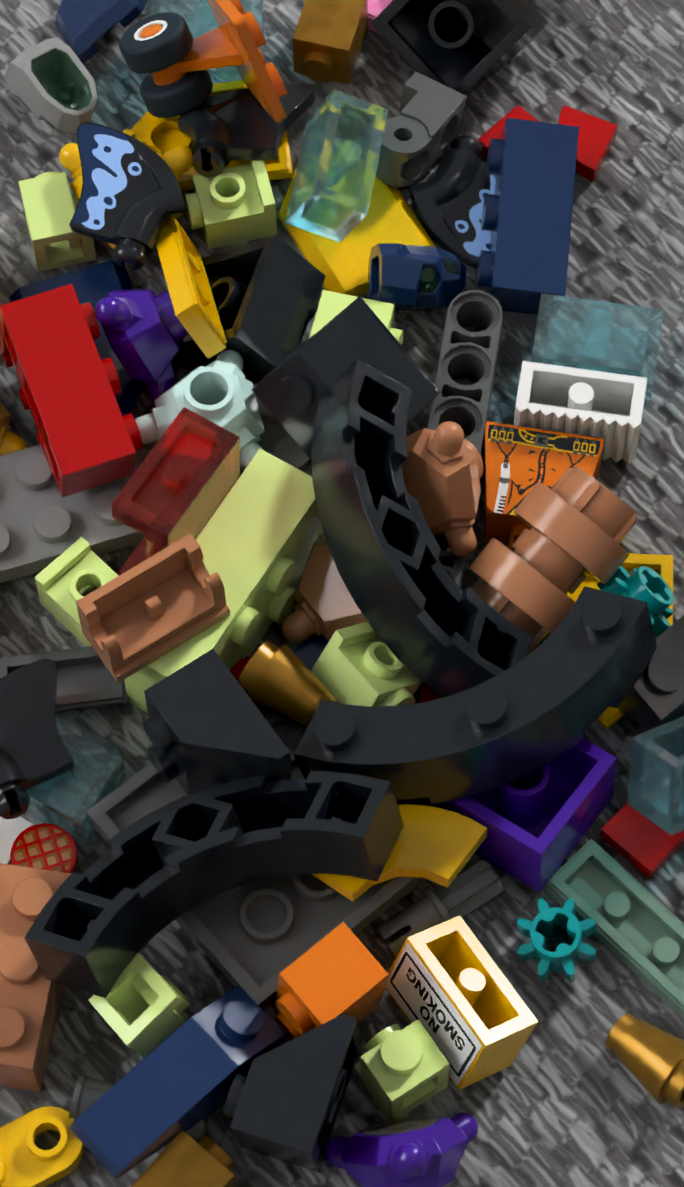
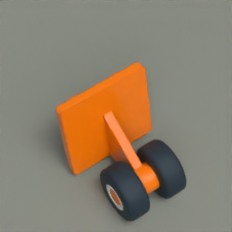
M207 0L219 27L193 39L185 19L173 12L155 14L138 21L120 39L119 48L128 68L136 73L147 74L140 85V94L149 113L155 117L172 118L194 110L209 97L213 89V82L207 69L236 66L244 84L275 123L287 118L279 98L287 95L284 82L272 62L266 63L259 47L266 44L264 35L251 11L245 13L239 0Z

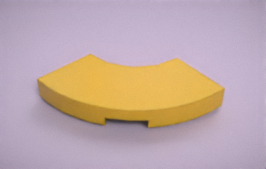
M410 804L398 805L404 827L377 882L346 875L326 873L312 875L352 902L357 900L371 886L396 877L425 878L448 888L487 837V827L459 813L438 807Z

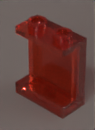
M183 407L111 504L113 518L145 535L120 569L119 575L190 533L196 540L240 477L239 436Z

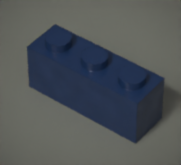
M507 118L501 138L490 139L486 174L496 175L495 195H485L481 220V230L491 231L490 251H480L476 286L486 287V292L498 300L502 311L557 316L565 298L579 127Z

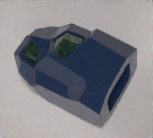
M378 243L371 247L368 264L369 299L394 304V310L398 311L437 310L450 305L451 301L466 286L467 267L454 254L434 246Z

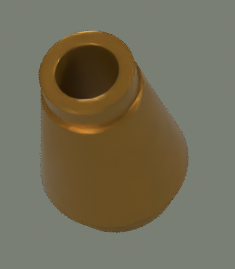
M265 641L252 656L238 678V683L249 691L247 695L251 700L303 725H309L322 699L339 702V699L329 692L330 690L286 644L279 648L271 641Z
M630 1013L623 1015L607 1035L605 1046L614 1052L621 1063L659 1104L669 1102L677 1109L684 1107V1040L643 1020H638Z

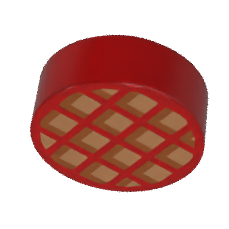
M49 823L30 826L17 836L11 848L10 858L12 865L70 874L77 872L79 858L75 842L71 835L60 826Z

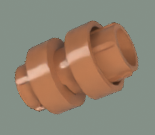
M578 466L568 468L551 489L537 482L515 509L514 513L531 530L524 529L512 544V547L515 549L513 552L501 542L492 538L469 567L470 570L480 577L472 589L491 608L532 636L527 655L538 646L548 632L551 634L559 626L574 606L575 602L567 596V592L573 595L586 578L583 574L584 571L603 585H606L630 555L620 545V542L637 523L636 513L612 491Z

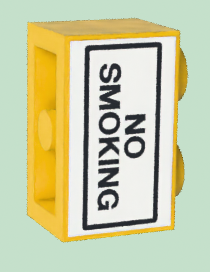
M460 915L407 937L388 972L389 976L385 988L410 1023L417 1019L420 1020L450 1063L449 1077L458 1090L510 1067L538 1023V1020Z

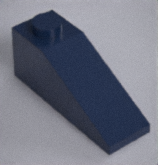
M237 986L190 1017L73 1121L70 1130L117 1180L169 1144L181 1130L184 1132L188 1131L224 1106L235 1076L239 1074L247 1077L253 1059L279 1047L285 1033L240 986Z

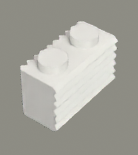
M523 361L515 404L514 425L604 438L602 460L604 461L611 457L615 462H618L623 458L627 464H630L636 457L647 378Z

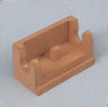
M191 533L76 601L82 633L117 683L230 616V609L226 605L225 589L222 580L217 572L211 576L203 563L204 557L201 547Z

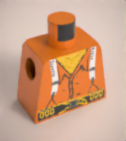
M486 421L483 449L484 537L488 540L495 538L498 541L507 542V548L513 552L515 549L512 547V544L524 529L531 530L514 511L535 484L540 482L551 489L568 468H575L576 466L598 480L605 439Z

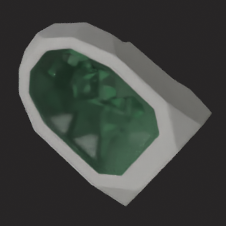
M58 37L46 39L24 50L10 62L4 79L12 94L20 97L37 119L50 122L56 129L65 133H76L81 123L90 122L98 99L95 80L74 51Z

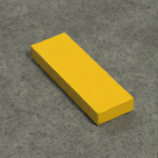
M174 219L164 225L155 244L175 316L209 359L226 349L225 343L227 341L200 251L178 221Z

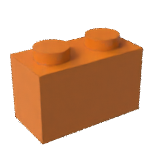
M343 921L279 973L275 1008L280 1013L274 1017V1020L283 1030L285 1037L289 1041L342 1014L357 1018L359 1024L380 1007L389 974Z

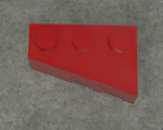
M69 284L0 305L1 355L7 368L15 367L22 389L18 390L20 400L24 409H30L38 430L36 433L37 440L61 496H69L134 475L136 451L143 449L142 439L133 415L130 413L122 416L115 395L121 394L119 377L110 357L100 359L94 343L95 339L100 338V330L91 304L89 302L80 304L73 285Z

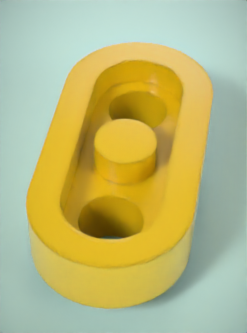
M53 1106L40 1107L0 1127V1187H46L69 1175L76 1169L82 1160L85 1145L70 1130L75 1119L69 1118L68 1111ZM53 1130L60 1134V1141L54 1148L42 1150L36 1146V1139L42 1132Z

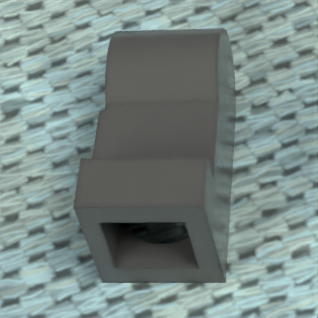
M415 71L404 84L399 115L387 118L380 124L377 130L372 162L375 176L383 183L394 187H407L418 182L450 146L452 139L459 135L467 96Z

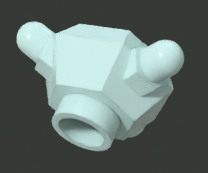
M234 350L222 351L215 361L206 367L199 366L155 399L156 408L151 409L152 413L135 419L142 444H149L158 440L159 444L163 443L166 431L229 444V462L232 464L236 461L245 470L259 448L264 450L258 443L262 440L259 435L265 430L256 395L251 390L253 383L246 380L245 375L242 373L243 359L241 355Z

